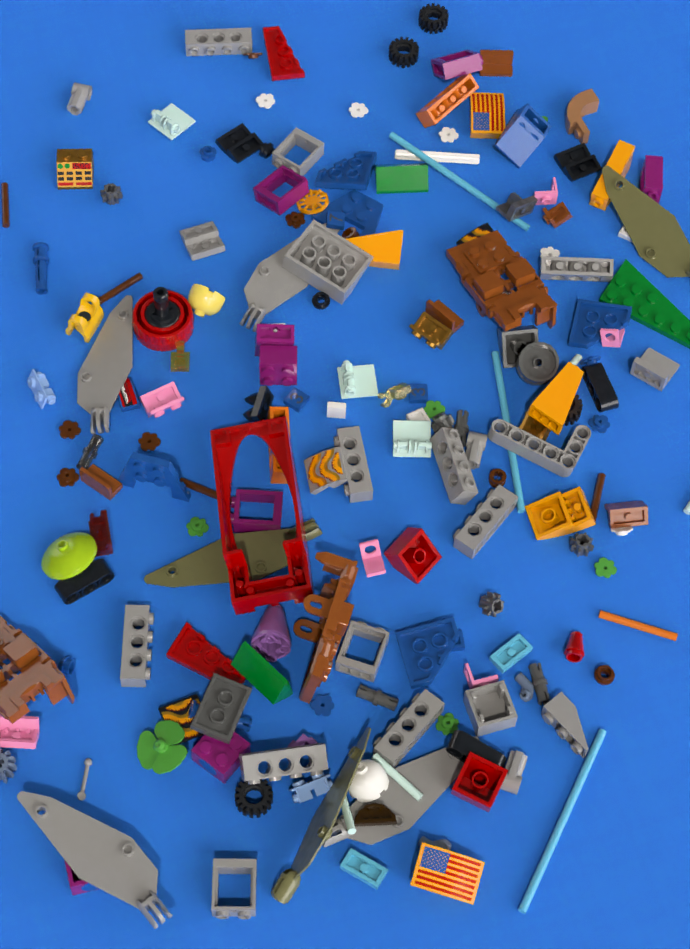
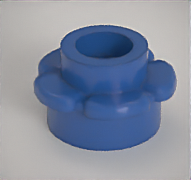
M205 146L200 149V155L204 161L210 162L215 159V154L217 153L215 148Z
M67 656L59 661L58 669L64 675L70 676L75 669L76 662L70 656Z

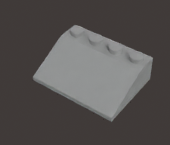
M313 220L284 255L282 267L319 291L328 294L330 298L342 305L374 257L321 223Z

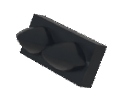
M260 386L257 393L245 398L247 403L254 406L243 413L247 420L254 422L267 420L269 407L272 405L274 398L267 386Z

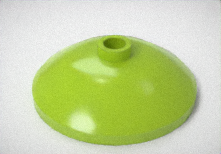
M72 532L65 534L53 541L46 549L41 561L42 570L49 578L55 580L74 577L92 563L97 553V543L88 533Z

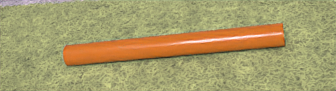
M600 610L598 617L676 641L678 633Z

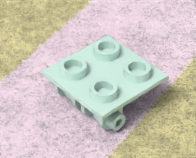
M172 103L161 112L160 110H152V119L148 121L151 126L170 140L175 139L196 122V120Z
M345 360L341 367H337L341 399L378 396L374 364L353 366L349 360Z
M393 420V457L431 458L432 442L429 440L431 438V421Z

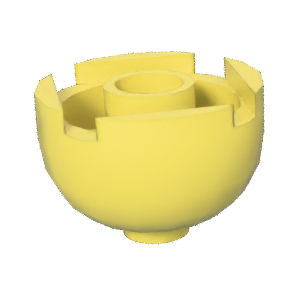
M193 284L189 291L188 301L192 309L195 310L194 314L204 317L205 315L212 316L217 314L223 307L225 297L216 291L214 293L209 291V288L206 286Z

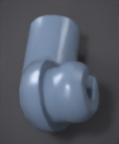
M519 673L515 677V681L521 686L519 696L524 702H528L533 698L534 685L523 673Z
M423 836L418 843L419 846L423 842L449 851L451 850V843L446 839L431 841Z

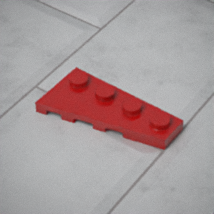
M186 622L166 654V657L209 680L212 679L214 673L240 684H244L246 680L231 665L232 661L220 653L217 647L212 646L205 640L202 634L197 633L188 622Z

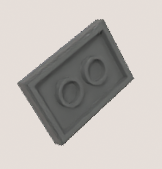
M214 673L190 729L229 744L253 688Z

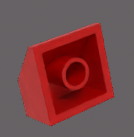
M407 527L384 552L393 568L415 584H418L442 558L422 528Z
M470 752L452 788L451 794L486 812H490L508 770Z

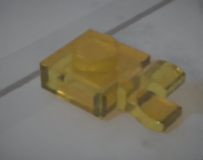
M178 341L177 352H171V372H189L190 352H185L184 341Z
M402 382L387 389V392L378 394L377 397L380 399L386 398L381 407L387 408L391 405L393 399H404L412 390L410 385Z

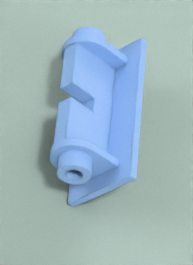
M32 369L27 383L34 394L35 401L43 409L46 403H49V405L54 404L56 396L52 389L48 388L49 383L45 374L42 372L36 373Z
M324 773L312 775L313 780L305 782L303 779L292 783L293 788L288 789V791H294L295 794L292 795L294 803L298 802L300 804L312 799L313 796L310 790L313 789L316 796L327 793L333 784L331 780L327 781V777L331 775H324Z

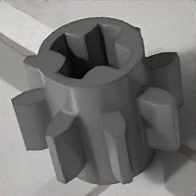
M113 183L104 185V190H100L103 203L115 205L119 203V199L123 198L120 186H116Z
M441 412L432 418L434 422H432L431 427L434 433H436L441 427L453 428L452 426L455 421L451 414L447 416L445 412Z
M586 532L584 534L576 533L575 539H570L569 544L572 545L570 552L574 551L577 557L583 555L587 557L589 551H593L594 545H592L593 538H589Z
M488 591L487 595L481 597L479 607L484 609L482 614L496 617V614L502 612L504 601L500 600V594Z

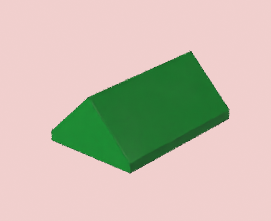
M426 163L374 166L376 194L428 192V165Z
M244 641L231 665L273 705L290 697L293 691L288 680Z

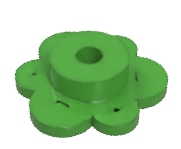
M430 400L427 401L424 411L432 419L435 415L445 412V407L441 405L440 401L434 402Z
M193 517L190 523L186 525L190 536L197 535L201 537L203 533L209 530V526L203 518Z
M604 557L594 564L595 573L599 577L610 578L611 575L617 572L614 562L612 560L608 561Z
M446 713L444 716L438 717L436 729L442 731L443 735L453 734L454 730H458L459 720L454 719L453 714Z

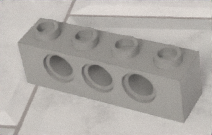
M251 28L185 30L186 56L252 53Z
M541 256L539 278L541 280L611 282L614 259Z
M360 427L337 429V435L333 439L335 447H342L349 480L345 482L344 494L349 497L350 503L373 500V487Z
M441 427L429 440L432 442V449L450 503L466 505L479 492L457 429Z
M500 484L495 490H490L486 497L487 500L477 506L476 513L473 516L470 515L464 523L465 526L462 529H458L453 536V547L470 559L476 556L517 506L518 496Z
M125 605L120 671L121 687H146V681L150 680L151 669L147 668L148 661L152 660V649H149V643L153 642V631H150V625H154V613L150 612V605ZM136 626H143L141 629H135ZM136 644H141V645H142V646L139 647V648L133 647V646L136 645ZM135 662L141 663L139 666H132Z
M427 689L421 694L417 693L411 702L412 705L409 708L405 707L399 714L398 721L396 723L392 722L386 729L387 733L384 737H379L373 744V755L378 753L393 768L400 763L444 711L445 703ZM422 711L425 715L419 716L416 712ZM410 726L412 730L407 731L404 730L402 727ZM395 740L399 742V745L394 746L389 742Z
M324 743L239 754L241 777L243 781H248V784L261 783L260 779L269 778V781L282 780L281 776L287 775L290 778L302 777V773L310 772V775L323 774V770H328L326 745ZM307 755L309 763L307 766L302 767L300 759L302 756ZM283 758H287L289 765L286 769L281 770L279 762ZM266 761L268 769L260 773L258 765Z

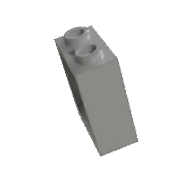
M296 127L272 152V164L276 168L284 165L297 174L304 176L324 155V142ZM295 145L311 153L300 166L285 158Z
M351 620L336 660L335 671L374 683L389 642L390 632L381 627L374 628L364 622ZM354 635L381 643L373 666L346 657Z
M213 858L212 916H216L217 919H228L229 916H238L239 919L256 917L257 859ZM219 874H251L250 906H218Z

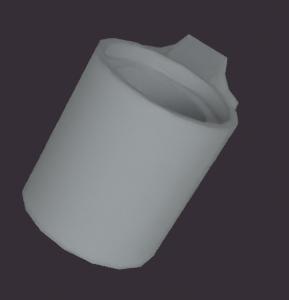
M76 82L73 84L71 98L67 105V111L72 115L78 116V114H81L86 101L91 99V85Z
M469 431L465 454L470 469L474 470L480 467L482 453L485 451L488 437L486 434Z
M517 750L510 752L505 767L508 773L500 788L501 790L517 795L528 758L523 752Z

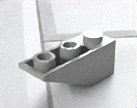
M560 692L543 706L542 718L548 725H552L556 729L561 739L566 740L570 744L575 754L580 755L584 759L588 752V745L576 706Z

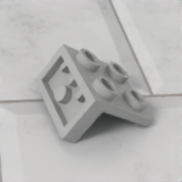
M648 348L641 358L638 356L635 358L630 374L662 392L679 369L680 364Z

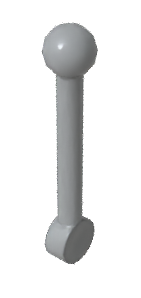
M90 758L84 761L86 766L81 791L77 794L80 801L86 799L84 792L89 767L92 765Z

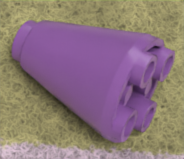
M280 605L268 606L251 640V647L268 662H276L277 659L285 657L291 651V639L283 608Z

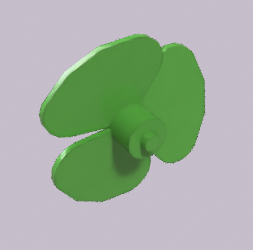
M165 720L156 724L154 728L156 737L152 732L144 731L141 733L137 744V756L142 767L147 770L153 768V771L157 774H164L174 770L183 762L188 753L185 746L174 745L184 739V729L174 721Z

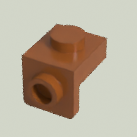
M563 201L549 211L546 207L543 208L545 213L543 218L548 225L551 223L554 228L572 218Z

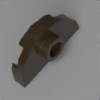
M371 803L359 810L355 816L354 824L355 827L397 825L395 814L386 808L385 805Z

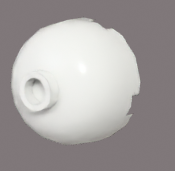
M361 760L348 790L350 796L357 798L359 802H370L378 799L381 796L380 793L384 789L386 791L389 785L385 769L374 760Z

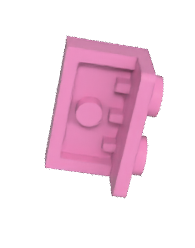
M174 381L139 397L149 418L152 416L158 418L164 415V411L169 408L172 411L178 409L185 400L184 397H181Z
M0 715V747L36 749L40 734L39 717L23 716L12 724Z

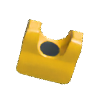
M87 292L84 293L77 312L72 314L68 320V327L65 331L66 335H71L75 328L84 337V342H90L104 316L100 300L97 296Z

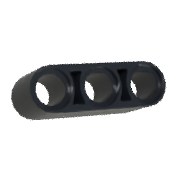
M602 363L582 367V371H584L582 377L598 412L601 413L618 408L619 401Z
M98 559L78 575L58 581L54 589L64 604L68 605L109 583L114 578V573L104 559Z
M454 730L446 747V751L450 755L464 763L470 752L501 767H504L507 760L500 752L461 730Z

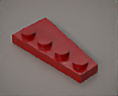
M263 27V37L272 81L305 78V72L301 69L299 61L293 55V51L288 46L280 27Z

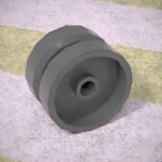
M544 342L528 344L516 360L518 376L525 383L532 386H540L547 383L556 374L559 367V357L556 350Z

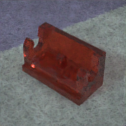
M101 510L99 517H94V514L91 513L88 523L90 535L97 543L95 557L113 554L107 511Z

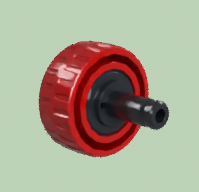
M157 287L154 291L141 297L135 304L132 312V323L136 338L149 349L163 352L177 349L184 345L193 333L194 317L189 301L181 294L167 290L164 287Z

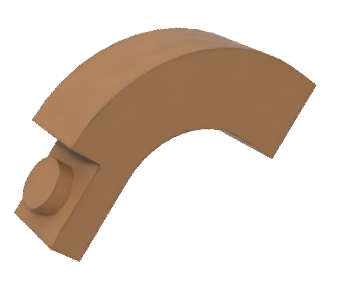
M588 89L575 95L567 108L565 129L568 135L574 133L575 138L581 144L588 143L590 131L582 117L595 113L598 109L599 99L593 89Z

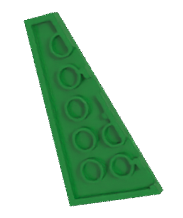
M625 259L599 298V302L631 306V319L690 349V320Z

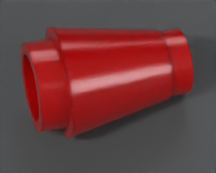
M574 631L570 634L564 651L566 659L570 662H580L585 655L583 635L580 632Z

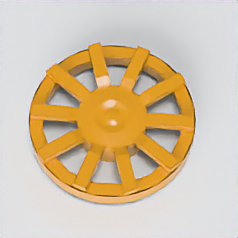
M309 189V193L296 202V205L301 213L317 214L327 208L329 198L327 193L321 191V189Z

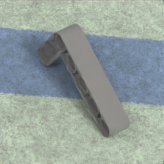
M502 419L494 420L488 431V438L493 443L561 477H568L572 474L591 436V430L587 426L579 425L575 428L565 450H562Z

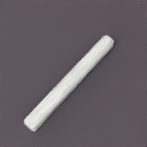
M395 150L396 160L423 161L408 150ZM422 151L437 162L479 164L480 161L479 154Z

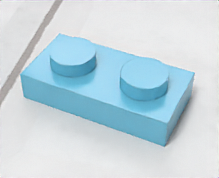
M519 633L493 653L489 660L503 674L530 653L533 646Z
M350 848L340 865L341 870L376 890L388 873L387 868Z

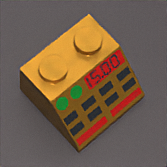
M57 149L58 190L93 189L94 159L92 149Z

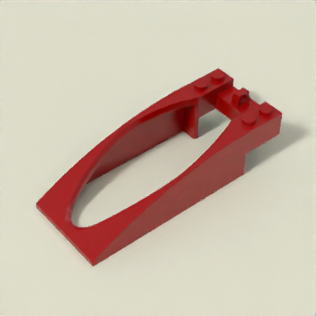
M286 416L210 430L222 551L228 568L231 603L235 614L255 612V607L268 604L277 606L279 602L294 600L295 604L303 603L305 597L314 594ZM248 435L260 437L275 456L289 486L296 519V538L285 540L282 543L287 557L289 574L252 581L242 549L237 548L232 530L230 511L231 483L235 458L241 441Z

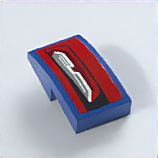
M127 377L117 397L122 412L140 408L131 377Z

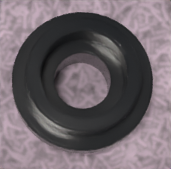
M264 143L259 148V155L265 159L271 156L275 150L273 144Z
M318 292L313 296L312 304L316 309H325L330 304V297L324 292Z

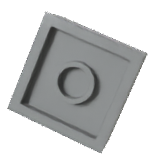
M504 680L465 691L463 702L476 737L515 727L518 716Z

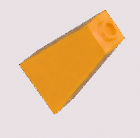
M619 140L606 166L611 167L625 178L631 166L635 146ZM602 173L591 194L589 204L605 211L611 200L606 192Z
M403 230L346 239L374 257L368 267L399 270Z
M568 362L533 401L528 415L559 435L584 371Z

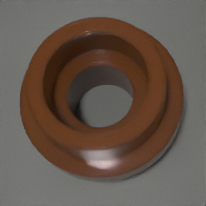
M607 665L599 666L594 673L595 680L601 685L611 684L615 677L614 671ZM601 674L607 675V678H603Z

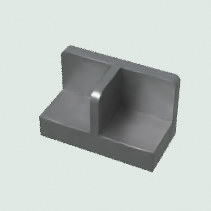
M513 192L510 194L507 202L498 205L496 210L508 221H512L531 214L538 199L534 196L522 199Z

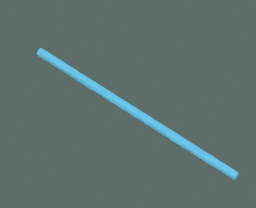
M390 133L389 138L496 210L499 204L396 133ZM520 218L512 220L513 223L523 230H529L530 225Z
M493 351L491 354L502 420L511 424L499 352ZM508 450L514 492L518 496L517 510L518 513H524L525 505L516 454Z
M599 729L518 908V911L526 914L605 738L607 732L604 729Z

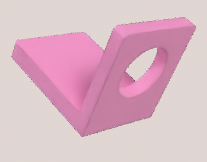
M555 177L552 179L551 191L534 192V197L538 199L536 205L556 204L558 189Z
M600 329L602 347H621L625 329ZM608 333L612 334L607 338L605 337V335Z
M378 539L359 543L367 578L385 574L386 570ZM367 546L376 547L371 553L365 552Z
M465 663L463 672L469 689L498 682V675L474 680L469 664Z

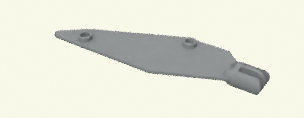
M329 228L330 230L338 234V229ZM297 239L258 264L244 288L249 308L239 323L241 326H244L250 316L246 328L250 330L254 324L252 331L256 332L257 324L261 323L266 314L308 287V283L282 267L284 255Z
M130 295L125 296L110 312L78 372L77 404L91 415V434H96V426L99 434L104 433V428L106 433L109 432L110 411L133 367V298Z
M445 747L394 768L423 794V797L417 801L387 774L389 779L388 788L380 793L381 796L378 799L370 802H359L356 800L350 806V810L355 822L356 814L365 805L371 803L383 804L395 814L397 825L355 827L356 833L348 834L342 815L339 819H336L332 828V835L327 841H324L323 847H328L347 838L373 845L409 830L454 782L464 762L450 755Z
M24 791L17 794L18 801L79 879L139 909L154 929L158 928V924L148 911L153 914L160 924L166 922L155 905L160 908L168 919L173 916L157 896V868L132 837L52 797ZM42 810L45 811L43 815L38 814Z

